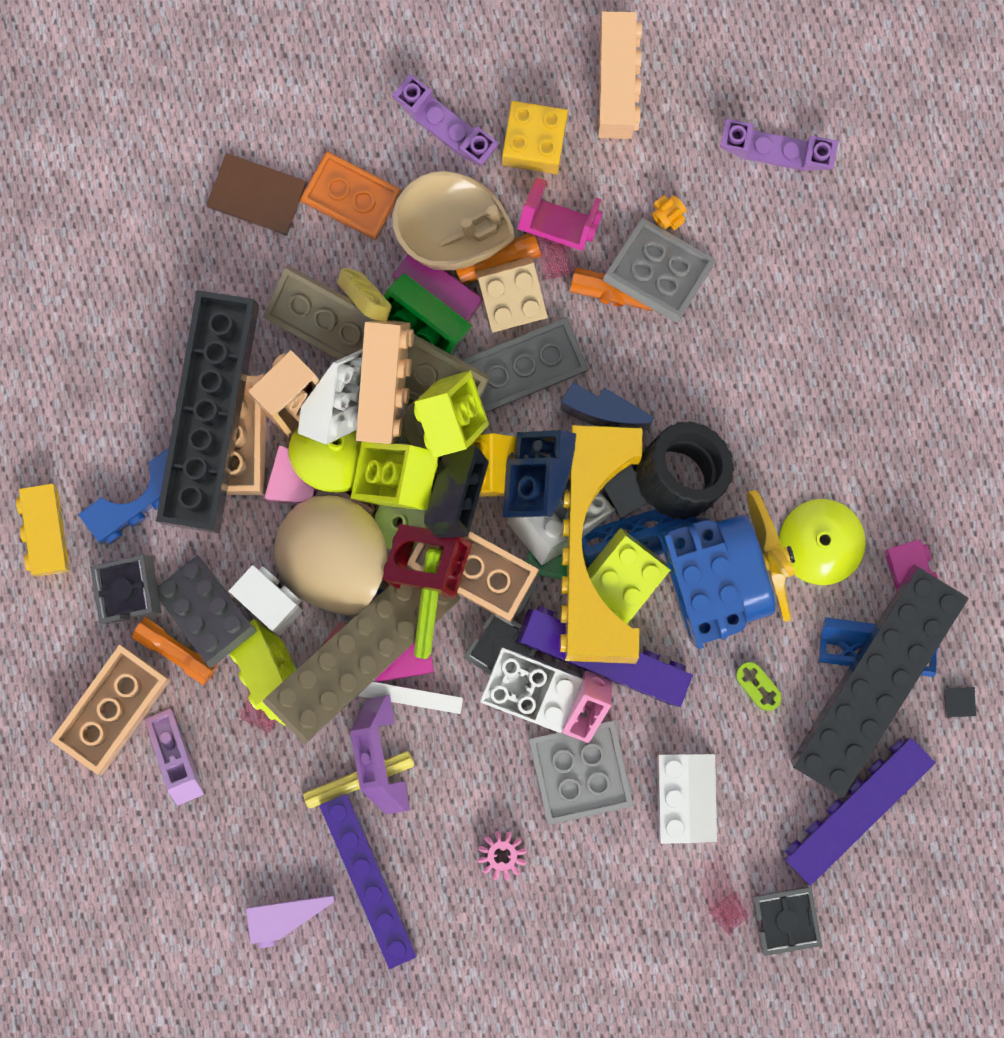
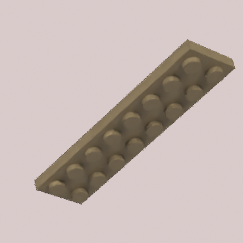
M289 265L284 268L263 315V318L337 359L344 358L363 349L365 322L374 320L365 316L348 297ZM414 334L413 346L408 347L407 358L412 360L411 374L406 376L405 388H409V398L411 400L418 399L438 379L470 370L481 398L491 376Z
M392 585L387 587L263 700V703L306 744L415 643L422 589L401 585L400 589ZM438 593L435 623L460 601L461 598L456 595L455 599H451Z

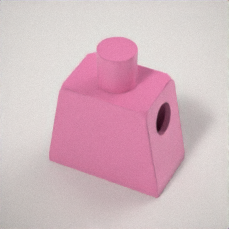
M279 445L264 499L268 502L298 505L315 497L319 489L308 485L299 478L290 464L288 448Z
M585 671L582 675L583 681L562 733L589 743L611 707L612 681L590 671ZM586 710L587 716L580 717L581 712L584 713Z

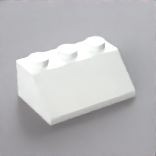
M715 754L657 755L659 843L717 842Z

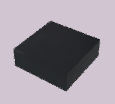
M975 687L944 688L946 718L976 716Z

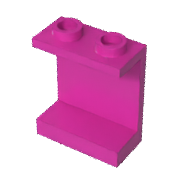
M536 178L524 204L517 229L583 251L586 242L593 241L603 215V211L598 210L601 199H595L588 216L542 200L547 181Z

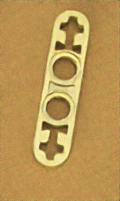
M342 268L337 284L357 308L371 319L387 321L392 306L363 273L349 268Z

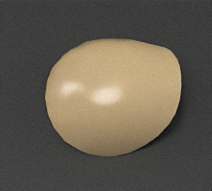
M431 172L412 181L397 198L392 214L394 232L400 245L415 260L434 270H457L469 267L493 256L515 238L513 225L498 198L480 182L454 172Z
M325 495L315 496L303 501L288 513L279 527L274 543L273 556L278 574L288 589L300 599L327 611L342 615L359 614L369 605L381 584L384 565L387 562V546L378 524L364 508L349 499Z

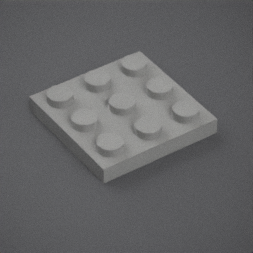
M641 218L606 272L603 281L678 323L714 266L716 259L648 220Z
M614 720L601 723L589 743L562 732L529 739L548 825L633 806Z

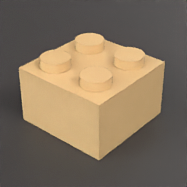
M531 257L475 271L486 317L492 333L548 318L535 265Z

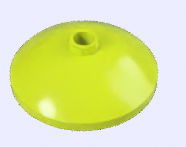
M297 428L290 439L288 457L295 473L308 485L325 492H346L353 488L361 443L364 441H356L357 430L326 445L298 434Z
M815 499L796 507L786 517L779 535L782 548L790 546L793 551L795 563H791L795 570V576L815 585H831L849 577L861 563L866 546L864 529L855 513L847 506L829 499ZM822 535L829 537L830 542L826 546L820 543V536Z

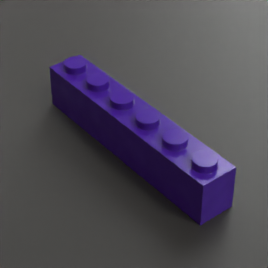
M538 606L537 610H527L515 642L585 671H590L610 679L612 682L671 706L681 707L693 674L685 671V665L670 660L669 664L659 661L660 655L648 650H644L643 654L639 652V659L636 664L565 661V652H560V635L566 634V623H561L559 619L554 618L555 612L547 608Z
M911 737L905 740L899 738L888 749L891 754L884 761L881 758L877 759L868 768V771L871 773L863 781L858 778L849 788L848 792L850 794L843 801L838 798L826 809L829 815L820 822L816 819L805 830L808 835L801 842L796 839L785 849L784 852L787 856L783 860L807 885L811 886L936 763Z
M349 794L342 795L320 805L319 807L388 968H394L416 958V950Z

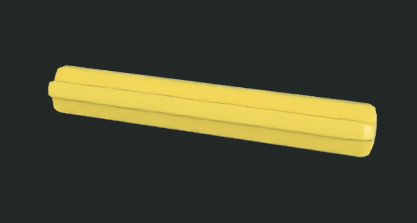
M408 751L384 760L387 777L414 766L413 759ZM357 771L305 792L303 798L307 807H316L360 789Z

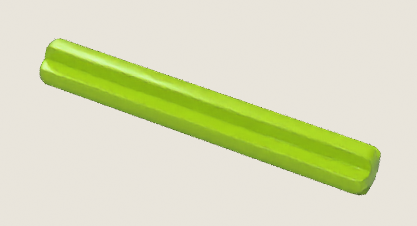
M428 549L425 557L424 572L436 574L442 550ZM421 590L414 655L417 658L428 659L431 655L438 592Z

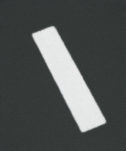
M372 682L358 695L366 698L390 695L391 702L461 714L463 702L462 697Z

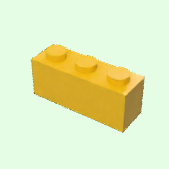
M47 484L19 489L20 497H16V507L18 514L23 515L24 525L20 526V535L22 542L27 543L28 554H24L26 570L31 571V575L35 577L69 572L70 566L58 486Z

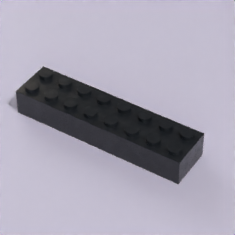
M196 291L156 522L162 525L220 534L260 306L254 299Z
M913 564L790 762L793 768L844 798L969 598Z

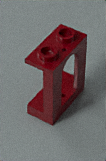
M399 524L397 533L392 540V549L388 561L384 565L382 579L397 589H400L401 585L436 591L446 598L455 599L472 543L464 537L437 538L430 529ZM414 542L444 547L436 574L406 569Z

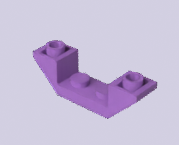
M411 74L406 77L392 95L395 101L413 120L459 156L481 167L499 146L495 139L478 126L473 129L433 98L432 90Z
M730 119L725 120L720 148L742 159L801 171L833 170L839 141L811 135L808 141L755 131L753 130L754 124Z
M390 695L367 699L350 731L360 790L385 814L410 810L405 781L388 784L379 727L395 724Z

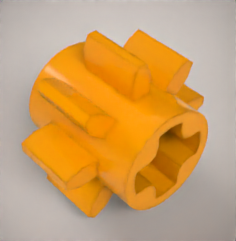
M664 194L654 202L653 207L655 211L651 215L662 229L666 230L671 226L675 231L686 220L683 214L687 212V209L675 195L668 199Z

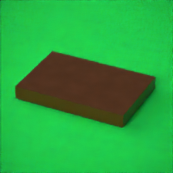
M226 153L206 206L221 213L288 235L307 182Z

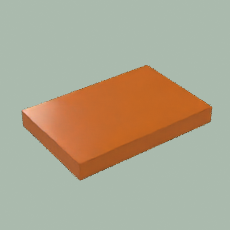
M326 151L301 196L300 202L376 241L402 189Z

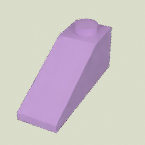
M170 708L144 719L167 791L177 806L205 795L173 710Z
M335 895L246 908L250 944L258 943V948L276 946L275 940L282 939L335 902Z

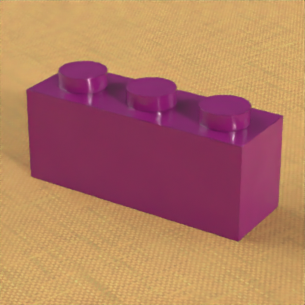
M409 254L392 275L395 282L405 273L468 322L482 304L480 296L444 270H434L422 265Z

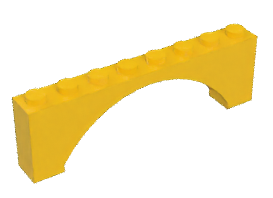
M572 425L571 432L576 433L575 451L568 478L569 491H564L563 508H568V519H563L562 536L568 537L567 548H562V565H567V576H562L561 594H566V605H561L560 621L561 623H566V634L560 635V652H565V661L636 664L639 659V628H631L622 621L598 595L585 567L582 553V531L587 511L601 489L614 476L631 464L639 465L642 457V428Z

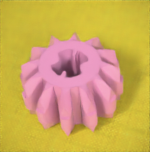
M496 831L495 837L497 842L494 843L489 836L485 837V841L491 846L490 849L479 846L478 850L488 853V856L478 858V863L489 861L490 864L483 869V872L487 874L492 868L496 869L493 879L497 880L499 872L504 871V879L507 881L510 880L508 872L510 868L515 875L518 876L520 874L519 869L514 866L515 863L526 865V861L517 858V855L526 854L527 849H515L522 842L521 838H517L512 844L509 843L512 832L508 831L505 841H501V833ZM500 848V850L504 851L507 848L511 855H508L510 858L509 862H496L494 857H497V854H494L496 849Z

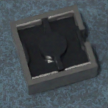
M139 555L90 566L99 623L111 624L130 620V614L131 617H144L162 613L152 556Z
M491 613L482 627L485 631L480 640L475 638L463 658L491 675L502 647L531 657L535 655L537 650L515 642L522 625L513 619L510 623Z
M807 886L751 896L755 919L757 921L761 920L763 929L758 931L763 956L822 946L812 887Z

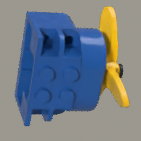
M757 490L747 491V504L753 525L746 515H738L718 522L701 517L657 530L666 563L671 570L669 572L689 641L697 649L704 648V643L717 639H726L728 636L742 631L747 623L772 616L775 613V597L767 571H769L778 597L784 622L792 620L786 577L795 575V570L791 563H795L794 554L790 546L782 548L774 523Z

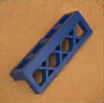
M654 509L595 527L582 537V547L588 568L620 528L631 530L629 534L656 555L663 554L657 530L693 520L696 517L674 519ZM649 521L658 522L654 527L648 528L644 526ZM597 537L603 539L601 543L589 546L587 542Z
M825 617L820 633L819 662L850 666L857 655L854 651L863 646L876 624ZM827 644L838 645L844 652L839 655L826 653ZM938 648L929 661V667H925L921 676L935 677Z

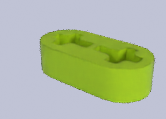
M747 662L740 665L736 672V680L750 699L763 711L776 709L781 702V694L778 688L757 664ZM744 668L747 670L754 669L757 672L754 678L759 685L755 687L750 680L746 682L742 680V677L745 675L743 672ZM760 687L767 693L772 691L775 694L772 698L774 702L772 706L769 703L764 705L761 703L760 700H762L763 696L758 690Z

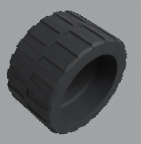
M682 421L666 427L642 453L640 463L637 465L636 478L642 495H644L650 505L657 509L656 511L666 514L668 517L688 519L699 516L702 512L704 513L727 491L729 484L733 480L734 463L732 453L727 447L728 445L717 432L712 431L703 424ZM666 452H679L693 459L703 473L704 489H690L677 482L667 468Z

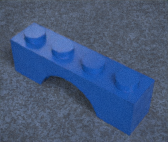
M169 448L148 462L150 482L144 494L137 500L126 504H116L101 497L78 514L99 543L102 545L106 542L109 545L122 537L121 531L129 525L135 527L146 519L144 514L150 509L158 510Z

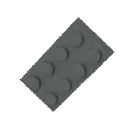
M567 317L462 360L491 376L480 398L485 414L589 370Z
M199 555L158 586L160 602L210 668L257 632Z

